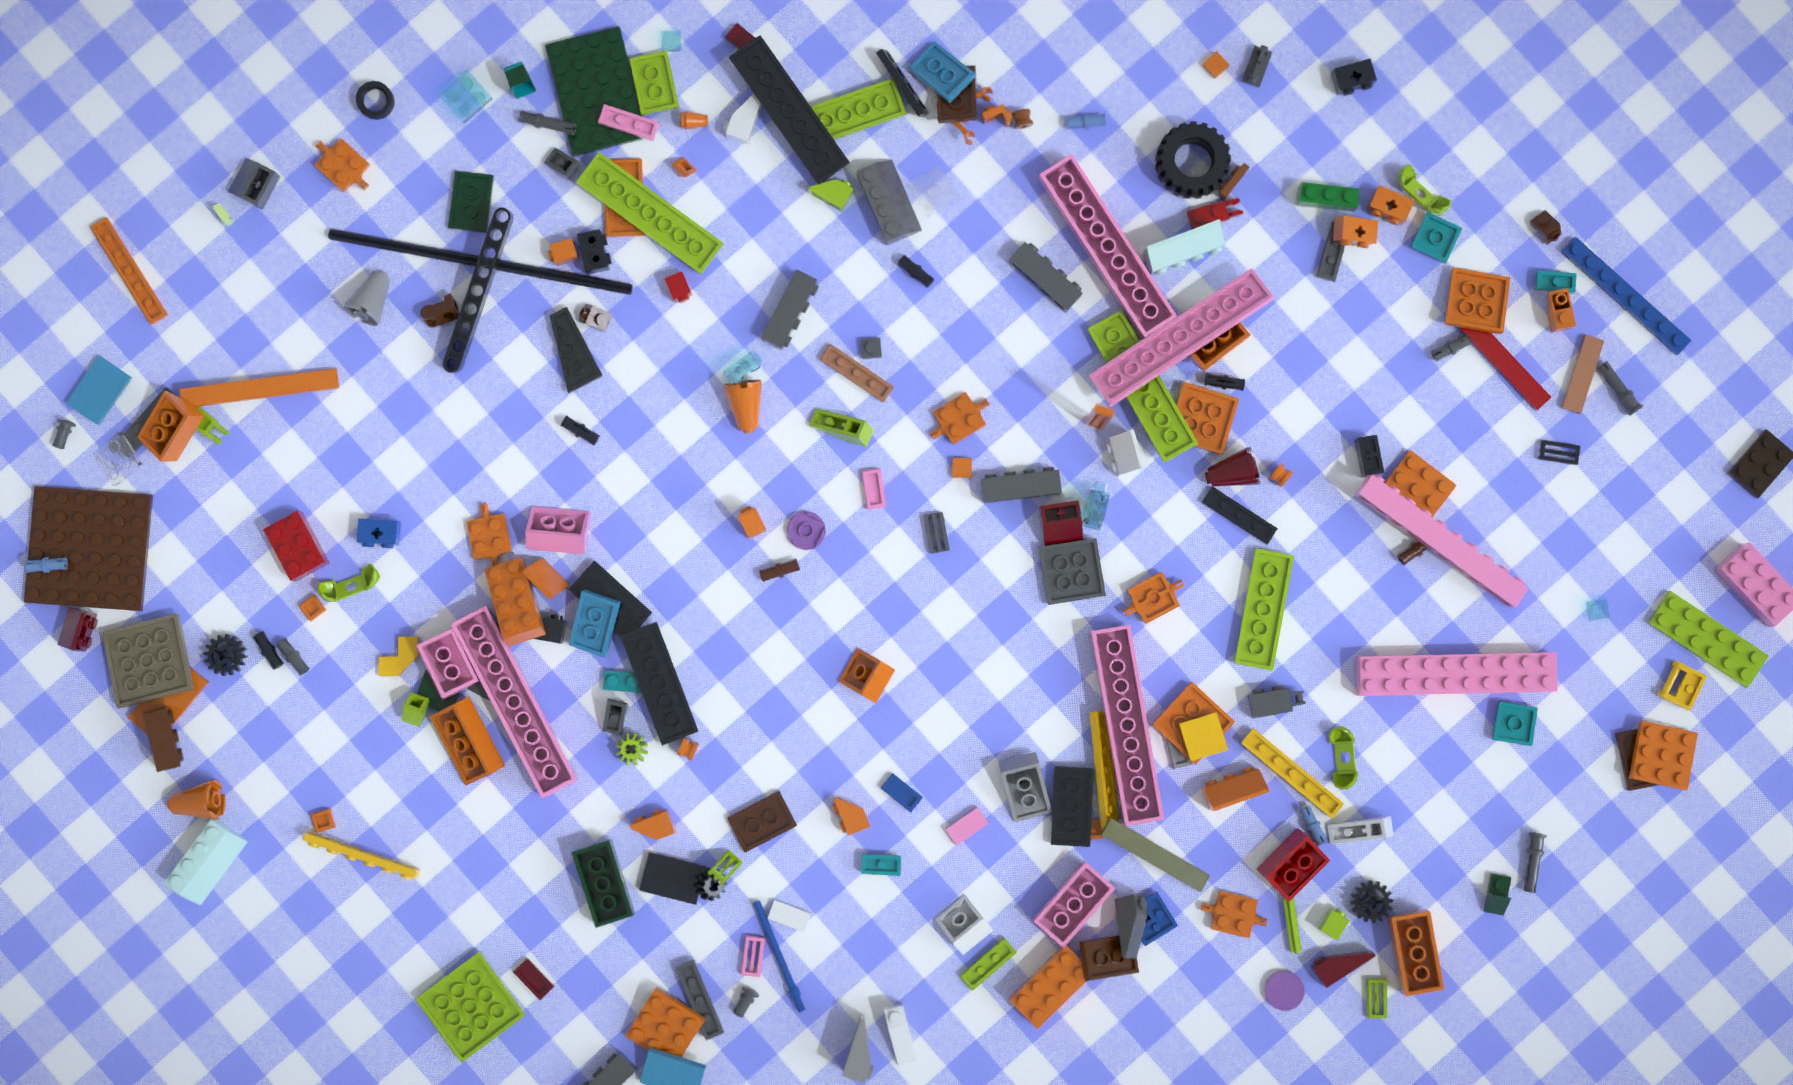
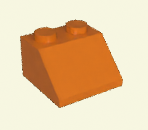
M857 648L838 682L870 701L877 703L895 669Z

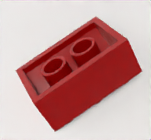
M1296 828L1256 870L1290 902L1331 860L1304 832Z

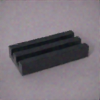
M1545 440L1540 441L1541 447L1539 448L1540 455L1538 460L1578 465L1581 446ZM1545 446L1573 449L1575 453L1545 449ZM1544 454L1574 457V460L1544 456Z

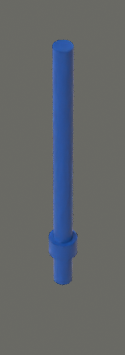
M760 900L753 903L789 989L787 991L789 997L793 999L798 1013L806 1009L800 997L801 992L793 981Z

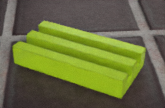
M728 850L709 870L708 874H714V879H719L721 881L719 884L723 886L743 862ZM728 856L731 858L720 871L716 870ZM735 861L737 864L724 877L722 874Z
M1366 978L1368 1019H1388L1386 978ZM1371 983H1374V1012H1375V1014H1372V988H1371ZM1379 983H1382V1014H1379Z

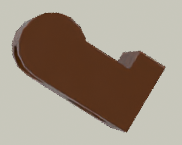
M450 293L444 296V301L424 306L420 311V316L428 327L433 328L458 319L460 312L456 300Z

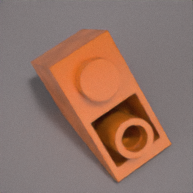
M1568 288L1548 292L1547 316L1551 333L1569 330L1576 326Z
M751 506L740 510L741 514L737 516L749 539L767 531L755 507L751 508Z
M839 797L834 798L835 803L832 804L835 814H840L842 821L839 824L843 833L847 832L849 836L870 827L863 807Z
M663 809L652 812V817L647 819L644 816L633 820L634 824L630 825L632 830L655 840L676 833L669 811L664 812Z

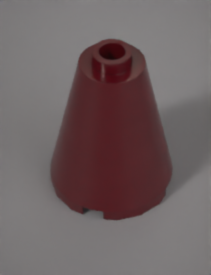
M1251 446L1208 467V472H1205L1207 484L1211 483L1212 487L1261 484L1260 480L1256 479L1260 478L1255 457H1252V453H1249L1253 452Z

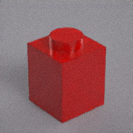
M682 271L664 278L675 303H684L690 299L689 297L692 296V292Z

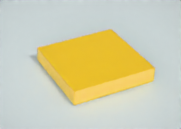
M1217 712L1178 724L1190 762L1228 750Z

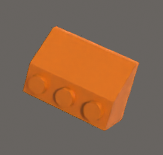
M1239 322L1189 355L1188 358L1196 367L1206 371L1248 339L1251 334Z
M164 391L137 438L160 462L178 461L204 415L193 403L168 391Z
M1253 766L1242 769L1243 773L1236 776L1235 773H1230L1223 776L1224 780L1219 782L1216 779L1205 782L1206 786L1201 789L1209 810L1217 811L1270 792L1260 769H1254Z

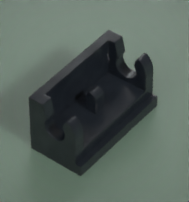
M1371 435L1355 439L1361 478H1365L1367 475H1380L1384 473L1378 436Z

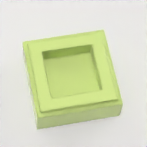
M221 204L213 206V209L224 224L230 226L234 223L232 217Z

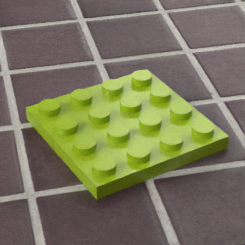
M481 951L415 999L461 1063L526 1016V1013Z

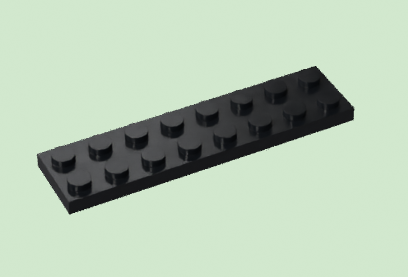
M761 35L729 56V60L818 185L850 164L845 154Z

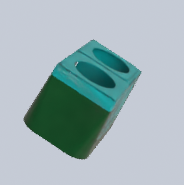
M522 61L503 68L515 99L522 98L536 91Z

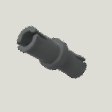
M1464 334L1432 350L1431 354L1435 357L1434 360L1438 362L1451 354H1457V351L1471 345L1470 338L1468 339L1469 336Z
M287 638L282 639L276 644L286 657V662L291 663L299 676L304 675L310 670L300 657V652L295 651Z

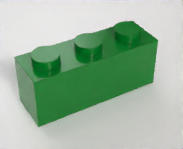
M1301 182L1298 186L1296 206L1354 212L1358 208L1360 188Z

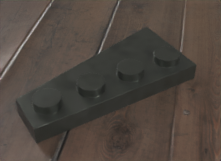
M565 307L550 315L567 391L570 394L599 379L603 374L569 309Z

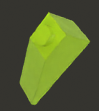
M818 408L815 409L809 426L863 447L868 446L874 429L865 420Z

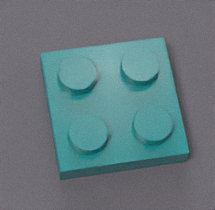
M1426 212L1410 248L1446 264L1463 228L1430 212Z
M1498 701L1492 740L1532 746L1538 708Z

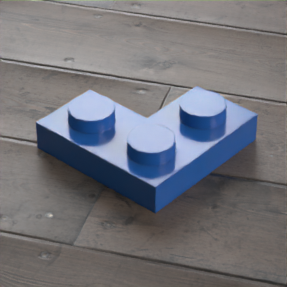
M1158 892L1145 898L1147 914L1150 919L1145 923L1141 939L1144 946L1149 945L1178 926Z

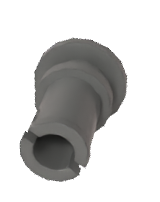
M57 418L60 424L56 427L57 433L52 446L65 449L67 438L72 433L71 427H76V424L67 419Z
M748 986L742 987L744 993L740 994L741 998L732 1011L740 1018L744 1017L750 1004L754 1003V997L759 998L760 996L757 991Z

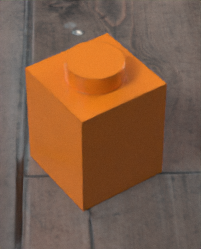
M572 238L549 244L551 249L548 251L550 261H554L557 266L579 260Z

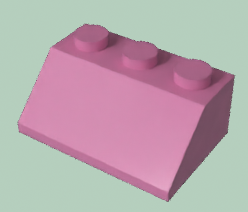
M532 506L525 531L526 549L585 554L590 511Z
M453 628L416 645V649L442 701L478 682Z

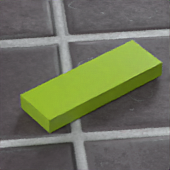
M1003 937L959 976L973 991L1017 952Z

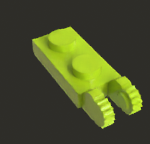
M196 407L204 415L196 430L220 445L222 443L221 439L211 433L214 427L224 435H228L230 432L203 408Z

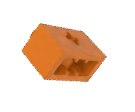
M1379 185L1373 193L1367 210L1371 211V215L1387 218L1389 223L1398 226L1406 222L1414 200ZM1389 203L1392 204V205H1391V208H1392L1391 210H1388V204H1389Z
M1345 215L1335 217L1333 241H1339L1340 245L1344 246L1357 244L1358 248H1369V245L1377 244L1379 221Z

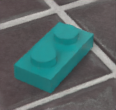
M1537 270L1535 291L1551 292L1568 288L1569 293L1574 294L1576 292L1577 273Z
M604 670L603 690L642 693L634 673Z
M862 854L861 874L900 876L901 856Z

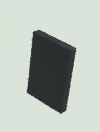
M649 852L639 891L697 905L699 895L695 893L697 888L693 884L698 882L695 876L700 877V870L705 871L706 866Z

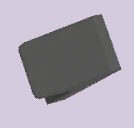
M556 147L544 161L548 167L561 174L568 181L580 166L576 159Z
M608 698L602 731L622 735L625 716L629 708L628 703Z

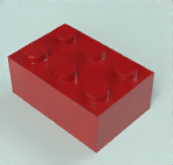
M296 511L263 529L290 581L297 582L330 564L303 512Z

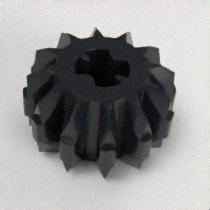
M707 867L706 871L700 870V877L695 876L698 882L693 885L697 888L695 893L700 895L701 899L714 901L715 898H721L720 892L725 893L726 891L719 884L721 881L714 879V874H708L711 867Z

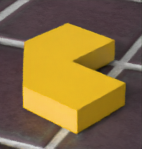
M419 636L398 637V656L379 657V676H400L419 657L416 645L419 644Z

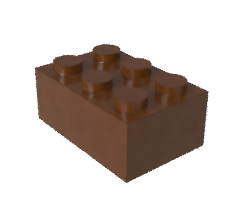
M167 706L144 711L143 718L156 772L181 767V761H184L182 749L177 748L176 742H179L177 729L172 728L171 723H175L172 710H168Z

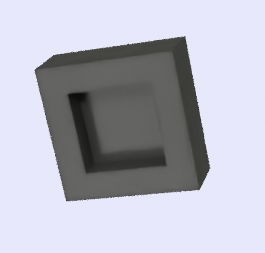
M880 338L861 339L863 360L882 358Z

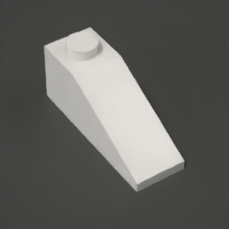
M754 94L731 116L730 121H726L724 131L728 139L749 145L762 106Z
M1391 816L1327 825L1330 844L1385 839L1394 836Z
M903 1003L884 1007V1014L898 1066L917 1061Z

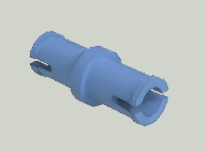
M1086 113L1084 116L1067 117V129L1083 127L1089 129V127L1106 126L1105 113L1088 115Z
M43 557L42 560L25 561L27 573L37 571L48 573L51 570H66L68 568L66 557L54 559Z
M1311 806L1299 810L1307 826L1305 828L1310 832L1315 844L1319 846L1326 843L1328 840Z

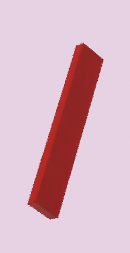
M1457 327L1463 334L1469 336L1468 339L1470 338L1472 344L1536 411L1552 398L1492 333Z

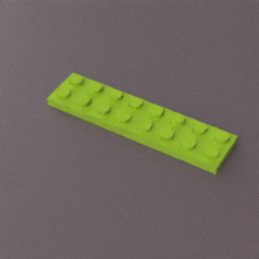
M600 152L597 153L576 181L577 185L700 275H702L724 245L722 241Z
M1122 310L1087 329L1106 363L1140 342ZM1157 376L1126 397L1163 463L1172 460L1199 444L1160 376Z

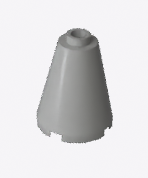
M382 270L373 271L345 302L343 307L345 312L355 319L356 317L361 318L362 323L377 326L381 320L391 281L388 278L389 275Z

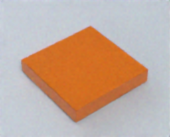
M544 558L526 567L522 572L549 600L570 586Z

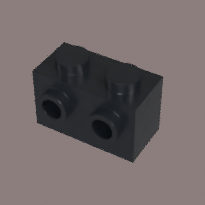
M600 229L577 234L586 274L610 270L609 264H612L610 253H606L605 246L608 245L606 234H602Z

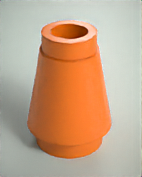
M690 111L680 112V128L689 130L708 127V115Z

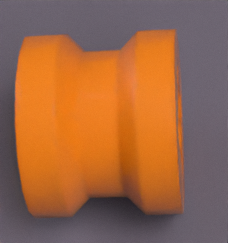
M1280 463L1269 478L1275 480L1278 486L1282 487L1293 472L1286 470L1284 465Z
M684 737L677 755L685 756L687 760L692 761L699 743H692L688 738Z

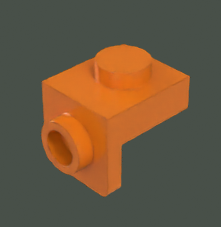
M1003 104L997 107L994 105L984 109L981 115L984 124L1002 117L1006 127L1010 126V120L1012 119L1009 108L1005 109Z

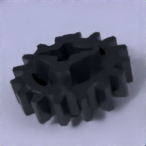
M225 634L224 638L222 635H217L218 640L211 638L212 645H206L205 647L209 650L208 652H203L204 655L208 656L204 660V663H210L208 669H215L214 674H219L221 671V676H226L227 672L232 676L234 675V670L240 672L239 666L246 665L243 662V658H248L247 655L243 654L247 650V648L241 647L243 641L237 642V636H233L230 639V634ZM227 642L224 647H218L219 644ZM221 652H227L226 654L229 655L230 658H225V656L222 655L223 653ZM228 663L234 664L229 668H224Z
M1368 880V885L1360 882L1361 888L1355 886L1356 894H1350L1354 897V900L1349 901V903L1355 905L1351 909L1352 912L1358 911L1356 917L1360 919L1364 916L1363 921L1366 923L1369 919L1371 923H1375L1376 918L1382 922L1383 915L1389 916L1386 911L1393 909L1389 906V903L1394 902L1393 899L1388 897L1392 894L1391 891L1385 892L1387 886L1382 885L1380 887L1379 881H1376L1374 885L1372 880ZM1375 889L1379 890L1383 897L1376 895ZM1366 890V894L1360 898L1361 894ZM1371 897L1375 900H1378L1372 903V906L1368 903H1365L1370 901ZM1383 905V908L1378 912L1379 907ZM1360 906L1367 908L1368 914L1364 913Z

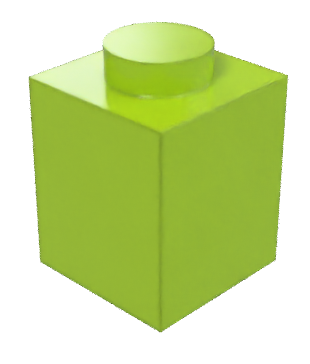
M411 692L403 705L401 721L420 727L428 713L429 698Z
M1338 908L1335 911L1329 909L1317 929L1338 941L1350 920L1346 919L1347 914Z

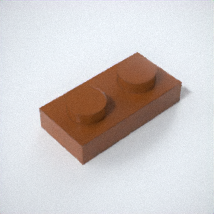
M1243 163L1241 167L1237 165L1230 173L1233 176L1230 181L1225 180L1219 187L1221 192L1218 197L1224 201L1250 166L1246 163Z

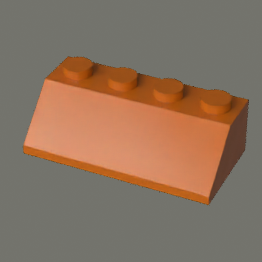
M469 696L429 716L465 786L505 766Z

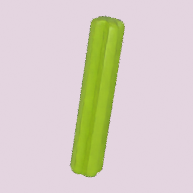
M1282 897L1290 952L1297 954L1302 952L1295 901L1293 898L1288 902Z

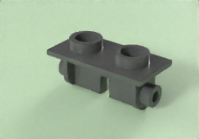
M1254 45L1242 82L1260 88L1272 55V51H1269L1267 46L1261 45V47Z

